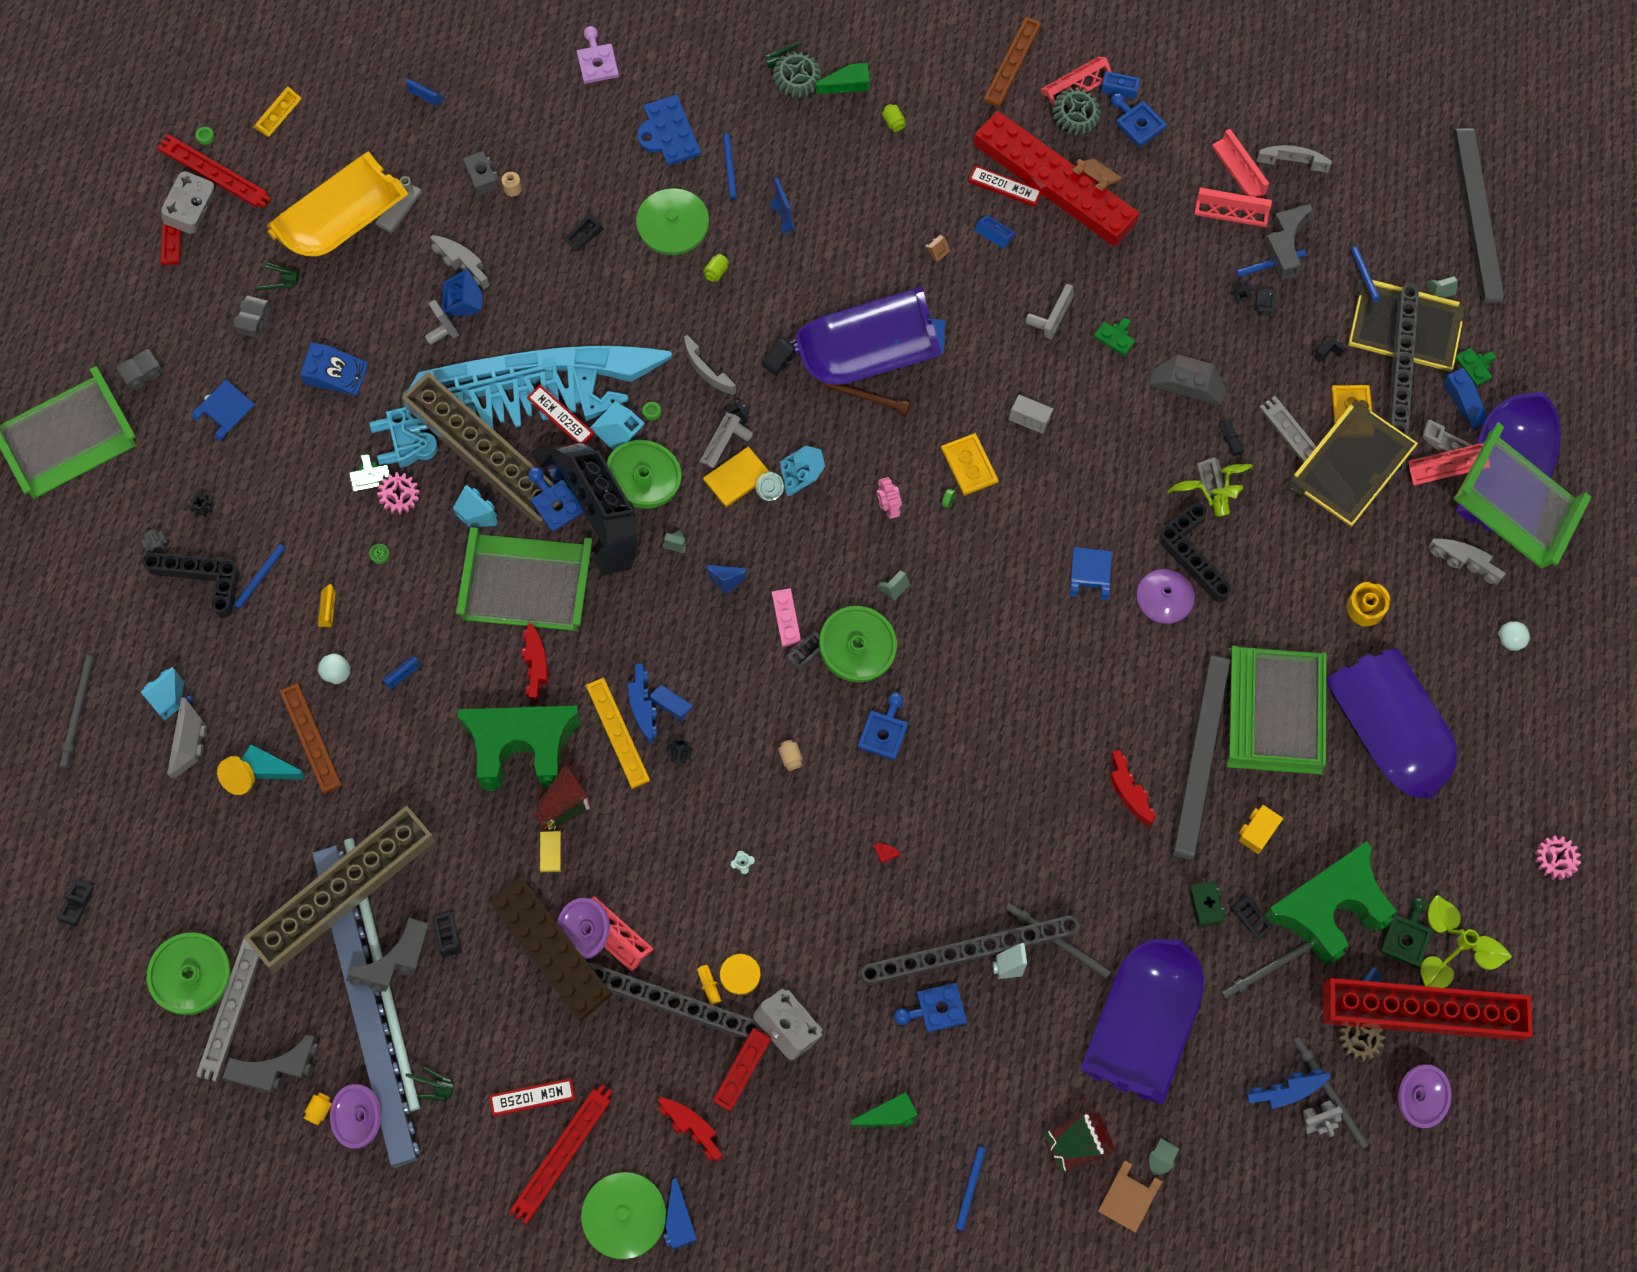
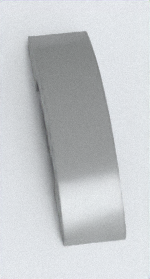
M1287 145L1261 149L1257 157V162L1273 165L1276 159L1311 164L1310 170L1326 173L1329 172L1332 163L1330 159L1316 151Z
M688 335L684 336L688 358L697 373L713 387L728 394H735V384L724 373L717 377L698 357L700 355L699 346Z
M1430 419L1427 420L1422 437L1442 453L1472 446V444L1445 432L1444 426Z

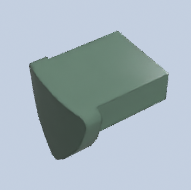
M1455 276L1441 281L1434 279L1426 281L1431 295L1442 298L1456 295L1458 280Z
M681 531L673 534L666 533L663 548L685 553V538Z
M900 570L889 583L880 582L877 588L896 601L910 583L906 573Z
M1160 1138L1155 1150L1151 1152L1149 1157V1166L1152 1174L1160 1175L1170 1171L1174 1167L1173 1161L1179 1148Z

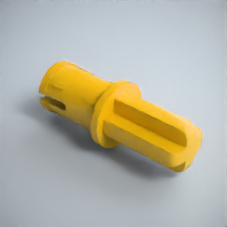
M703 965L699 967L697 971L703 984L702 990H705L710 1005L714 1006L722 1003L716 987L717 982H714L709 966Z

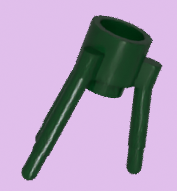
M797 42L776 52L765 54L768 68L773 67L774 69L777 60L780 61V54L802 43Z
M266 262L263 267L282 272V281H285V283L255 287V290L292 288L293 284H298L299 270L287 269Z
M423 1067L422 1070L439 1079L437 1082L406 1073L405 1076L434 1086V1093H438L437 1095L417 1094L418 1099L440 1100L444 1102L445 1098H451L455 1083L451 1082V1079L445 1078L426 1067Z

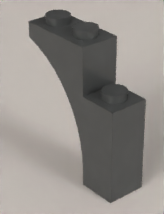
M1310 204L1276 213L1274 226L1277 232L1267 235L1265 248L1281 280L1299 276L1301 263L1295 251L1294 238L1301 227L1311 219L1313 209Z
M408 918L402 937L397 945L378 961L364 966L351 967L346 981L350 982L353 986L362 987L363 985L370 987L374 992L381 993L382 991H387L393 970H397L402 975H413L428 923Z
M305 1035L302 1041L292 1050L280 1057L267 1061L245 1062L229 1058L223 1079L231 1083L274 1094L275 1089L278 1090L282 1082L281 1074L305 1080L306 1075H310L312 1056H315L319 1049L318 1040L313 1036Z

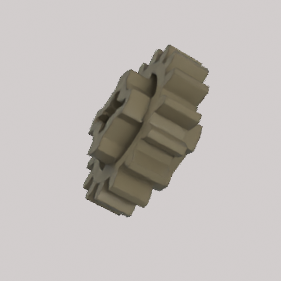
M1344 1026L1345 1028L1339 1030L1343 1036H1340L1338 1040L1344 1043L1340 1048L1347 1049L1346 1056L1350 1053L1353 1054L1352 1060L1360 1057L1361 1062H1363L1366 1056L1369 1060H1372L1374 1058L1373 1054L1377 1056L1380 1053L1378 1049L1384 1047L1380 1041H1383L1385 1036H1380L1379 1034L1383 1029ZM1350 1029H1352L1353 1033L1351 1039L1348 1038ZM1359 1036H1361V1037L1364 1036V1037H1365V1040H1364V1041H1363V1040H1360V1041H1359L1358 1037H1359ZM1372 1038H1374V1046H1373V1047H1372V1044H1371Z

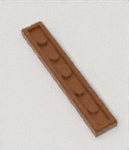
M1028 17L1024 18L984 97V102L1000 108L1041 27V22Z
M296 683L280 690L322 793L325 794L341 787V782L299 684Z

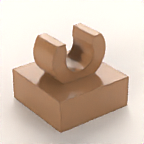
M941 235L933 239L929 245H926L932 259L936 262L950 252L945 237Z

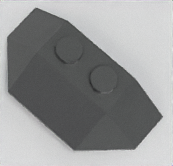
M1176 355L1154 368L1149 384L1152 387L1222 406L1226 387L1214 364L1182 355Z

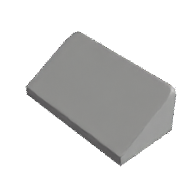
M1214 457L1197 463L1201 483L1210 497L1217 495L1211 494V490L1225 487L1220 462Z

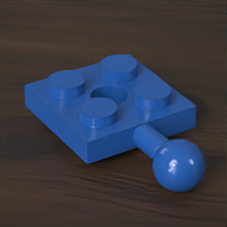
M1115 93L1112 95V106L1120 107L1126 113L1116 120V125L1139 148L1166 129L1167 124L1144 101L1131 109L1125 103V98L1122 94ZM1144 122L1146 126L1140 127L1137 123Z
M534 467L530 469L528 477L530 481L537 483L543 492L531 499V503L553 533L584 512L564 480L549 488L543 479V471L540 468ZM560 502L563 505V509L556 511L553 509L552 504Z
M892 693L888 697L890 706L886 715L874 711L870 712L858 744V749L894 761L896 760L908 727L907 722L894 718L897 708L901 707L904 702L901 694ZM885 731L889 737L886 740H881L877 736L878 733Z
M957 983L918 991L916 994L920 1009L912 1011L898 1009L894 1014V1020L899 1025H906L910 1019L923 1017L926 1033L967 1023ZM938 1003L946 1004L947 1011L945 1013L937 1011L936 1005Z

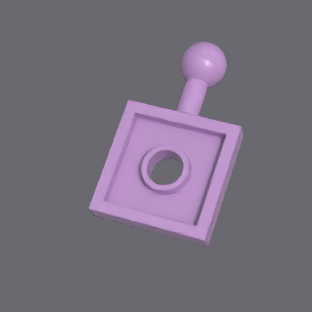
M588 26L584 30V37L589 40L590 48L577 50L584 84L619 77L612 44L597 46L596 38L598 31L593 26ZM596 61L603 63L600 67L593 65Z

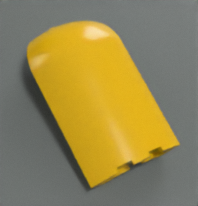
M368 151L272 220L266 226L269 229L267 232L273 240L277 239L286 248L297 254L320 256L335 249L407 196L408 192L397 178H393L390 174L385 176L382 173L384 171L383 168Z

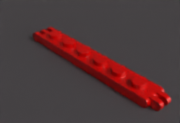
M169 134L165 136V139L169 142L163 139L160 143L164 147L161 145L156 147L159 152L255 208L260 206L265 209L267 206L265 202L270 203L271 198L267 196L268 193L262 188Z
M604 1084L598 1090H592L509 1211L511 1215H514L517 1209H520L516 1216L519 1220L524 1214H527L523 1220L524 1224L527 1225L611 1103L612 1100L609 1097L613 1091L609 1088L605 1095H603L602 1093L606 1088Z

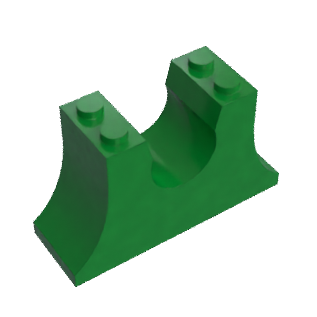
M578 706L458 709V719L462 728L475 740L477 780L482 789L485 788V791H496L497 788H502L505 777L504 764L510 755L520 751L529 752L535 756L534 766L541 787L556 789V786H561L563 750L570 735L581 725Z
M1366 841L1272 906L1265 914V917L1269 923L1286 927L1299 935L1305 942H1308L1324 965L1329 962L1333 965L1346 954L1344 950L1349 946L1343 932L1335 925L1333 918L1335 910L1348 909L1354 912L1359 917L1361 923L1372 932L1377 928L1381 931L1394 920L1392 916L1397 911L1384 896L1374 879L1370 865L1372 847Z

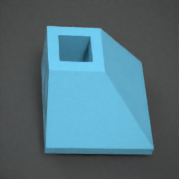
M615 401L589 429L614 451L621 444L629 442L643 428L645 423L631 410Z
M804 446L780 461L787 496L793 495L816 481L825 467L821 449Z
M466 485L453 507L455 515L468 527L496 526L498 521L493 504L488 500L484 501L481 498V494L475 488L471 489Z
M171 667L163 671L154 682L145 685L141 691L142 695L164 721L179 710L184 681L175 669Z

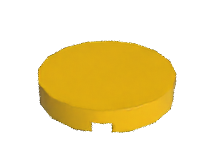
M230 756L219 764L217 769L218 779L223 788L234 795H243L253 787L252 785L255 782L254 772L246 761L239 760L241 758L237 756Z
M736 954L727 958L720 970V979L724 988L730 993L745 995L752 992L759 984L761 977L760 967L756 960L745 954Z

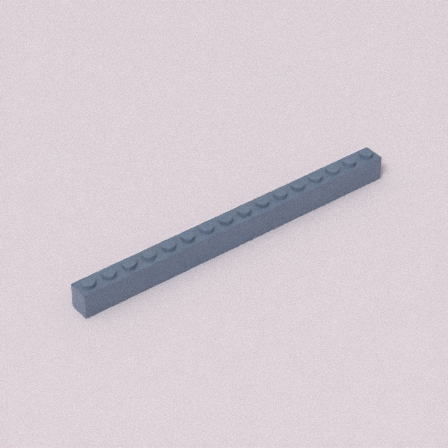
M337 846L313 853L318 877L345 856L344 852L340 851ZM355 907L332 925L331 928L372 1092L375 1094L380 1105V1124L390 1164L393 1168L418 1161L417 1155L421 1153L418 1142L413 1140L412 1134H415L413 1122L408 1121L407 1114H410L407 1101L404 1102L402 1094H405V1089L402 1081L398 1082L397 1074H400L398 1063L393 1062L392 1055L395 1054L392 1042H388L389 1027L387 1022L383 1023L382 1015H385L382 1003H378L377 999L380 993L374 992L370 987L363 985L362 987L353 986L350 982L346 981L350 968L368 965L367 958L370 957L368 946H364L362 938H365L364 929L362 926L359 927L357 921L360 919V913L358 908Z

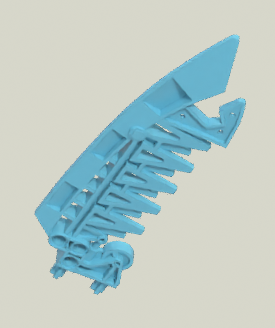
M582 346L537 350L474 360L418 372L409 389L427 372L432 374L444 386L455 384L456 387L448 388V390L476 415L478 412L480 418L494 430L492 406L500 423H504L505 404L515 427H520V401L527 415L532 416V403L527 400V397L534 391L532 384L541 382V386L558 401L560 392L568 410L572 414L576 413V404L581 403L585 420L587 421L603 415L613 404L611 400L621 405L628 401L626 394L608 391L602 399L593 395L597 374L632 382L670 360L672 353L665 350L621 346ZM557 370L568 371L569 388H564ZM474 381L473 383L459 385V383ZM513 389V402L509 401L505 393L506 390ZM486 396L485 409H482L477 399L478 397ZM405 407L387 411V418L369 422L372 433L390 429L394 443V452L377 455L379 465L398 462L400 468L409 466L418 459L429 460L438 451L435 437L429 433L420 432L429 428L418 418H413L414 415ZM539 411L543 421L549 420L541 411ZM398 419L402 420L399 423H395V421Z

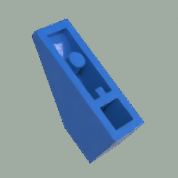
M1461 368L1447 375L1442 385L1470 427L1475 429L1483 425L1487 415L1475 385L1465 369Z
M677 1178L672 1179L666 1222L667 1233L664 1234L667 1246H672L673 1250L698 1242Z

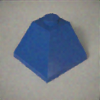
M464 270L443 282L442 310L446 315H473L481 311L483 306L482 292L468 270Z

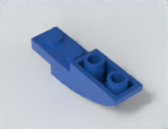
M635 664L636 682L628 683L631 709L641 733L649 744H653V738L657 737V726H653V719H657L656 707H653L652 701H646L649 700L648 689H645V682H648V670H644L643 664Z
M1323 1069L1311 1070V1074L1303 1075L1302 1072L1291 1073L1289 1078H1285L1286 1087L1283 1084L1271 1085V1089L1263 1090V1087L1250 1089V1093H1246L1247 1102L1250 1104L1268 1101L1270 1108L1294 1103L1320 1088L1330 1078V1073L1324 1072Z

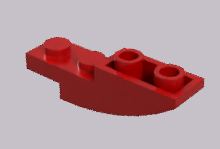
M528 623L527 630H524L523 641H526V647L522 648V660H525L526 666H532L528 667V678L531 679L530 685L526 687V697H529L531 703H539L540 685H548V664L541 639L532 623Z
M1120 750L1112 752L1111 760L1115 771L1111 772L1109 778L1116 793L1127 809L1147 827L1152 826L1155 813L1152 807L1149 808L1147 802L1149 797L1146 789H1142L1141 784L1133 786L1135 782L1133 775L1128 773L1126 768L1128 766L1126 756L1122 755Z
M663 1097L658 1099L660 1104L658 1109L664 1117L669 1115L673 1120L670 1124L677 1133L681 1131L685 1135L691 1130L690 1136L697 1145L701 1142L705 1147L703 1153L710 1161L714 1159L717 1163L723 1158L721 1152L711 1141L717 1134L707 1122L682 1104Z

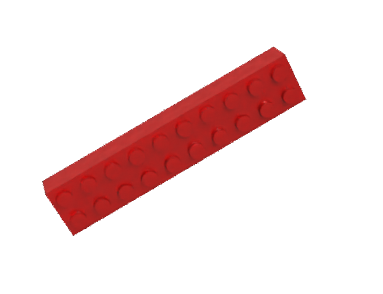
M998 110L975 133L974 146L1028 185L1040 189L1043 196L1115 247L1137 224L1140 212L1105 188L1101 191L1095 186L1099 183L1084 172H1081L1079 175L1073 172L1072 169L1076 166Z
M1330 978L1323 982V1024L1518 1041L1533 1037L1530 995Z

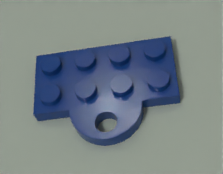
M677 94L643 105L648 120L640 125L637 132L638 142L643 149L649 152H662L667 166L701 155L700 148ZM645 135H649L652 137V139L650 141H644L642 140V137Z

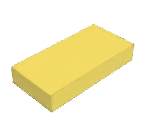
M561 831L540 832V872H561Z

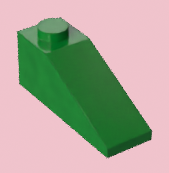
M868 63L850 64L817 81L816 94L869 91Z
M905 1092L851 1120L850 1125L852 1128L900 1127L902 1125L906 1128L916 1122L914 1119L917 1118L918 1114Z

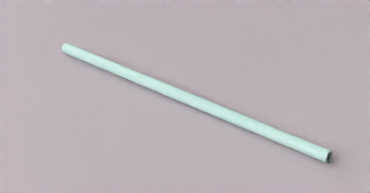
M352 838L344 840L346 853L355 848L354 839ZM367 897L359 903L372 959L375 962L383 958ZM389 984L387 991H382L381 996L409 1110L415 1111L420 1109L414 1081L405 1076L406 1073H412Z

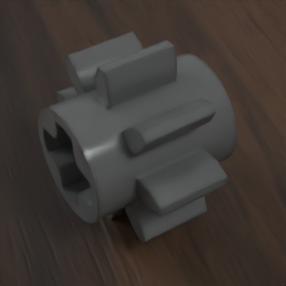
M150 530L144 534V540L141 543L146 552L159 553L164 550V544L167 543V540L162 531Z

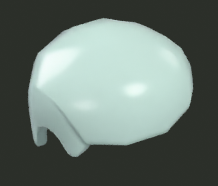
M767 472L761 474L756 481V492L758 496L766 501L778 499L783 493L784 484L782 478L776 473Z
M1518 621L1508 622L1502 625L1498 631L1501 644L1509 650L1518 651L1529 643V631L1524 624Z
M330 654L324 656L320 661L318 673L324 681L339 684L350 675V665L341 655Z

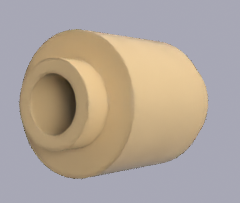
M507 172L502 176L505 194L511 197L520 194L522 187L519 175L515 172Z
M792 740L782 742L778 750L784 767H787L788 771L802 767L803 759L797 742H792Z

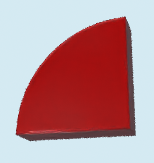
M882 843L873 845L882 864L900 856V853L894 847Z

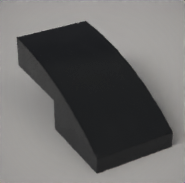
M74 880L65 895L66 901L56 917L57 920L77 927L94 887Z

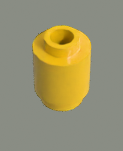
M320 1092L318 1096L314 1094L304 1112L306 1113L304 1119L319 1126L320 1122L324 1121L332 1105L329 1102L331 1098Z

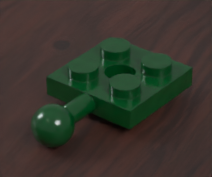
M1415 897L1412 900L1411 907L1413 911L1410 920L1396 914L1392 916L1394 920L1390 922L1380 953L1416 968L1421 966L1433 932L1432 929L1417 923L1420 914L1427 909L1426 899ZM1403 936L1409 937L1412 942L1411 946L1403 945L1401 938Z

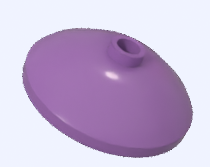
M1159 569L1150 572L1141 580L1137 589V602L1141 611L1148 618L1158 623L1170 624L1178 622L1190 613L1194 605L1195 595L1191 583L1185 576L1174 570ZM1167 589V590H1169L1171 593H1170V594H1166V593L1164 592V590Z
M578 898L568 903L561 911L557 923L586 960L596 956L604 948L610 930L609 918L603 906L593 899Z
M1422 1064L1413 1067L1407 1072L1400 1084L1398 1093L1399 1107L1402 1115L1410 1124L1420 1128L1433 1127L1442 1121L1449 1110L1451 1103L1450 1083L1444 1072L1433 1065Z
M360 1084L348 1085L337 1093L331 1105L330 1124L333 1134L342 1145L348 1148H362L372 1142L378 1133L381 1122L379 1102L375 1094L368 1087Z

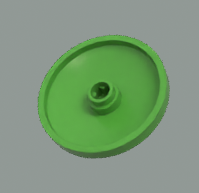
M671 188L650 195L642 203L637 213L636 224L641 240L650 249L661 254L679 255L693 250L704 240L709 229V215L706 206L695 194L683 189Z
M647 440L629 441L618 446L607 460L606 464L632 507L642 509L660 507L668 503L679 489L681 482L680 465L675 456L660 444Z
M849 606L836 611L827 619L820 632L819 651L823 662L836 676L850 682H868L880 677L891 666L896 655L897 639L894 629L883 615L868 607Z
M201 933L176 935L160 945L150 959L147 969L148 989L153 999L169 1012L179 1015L201 1013L214 1006L224 995L231 976L230 961L223 947L207 935Z
M627 1172L615 1173L600 1180L587 1194L582 1207V1227L588 1241L603 1255L621 1260L632 1259L648 1252L660 1239L666 1224V1206L657 1187L645 1177Z

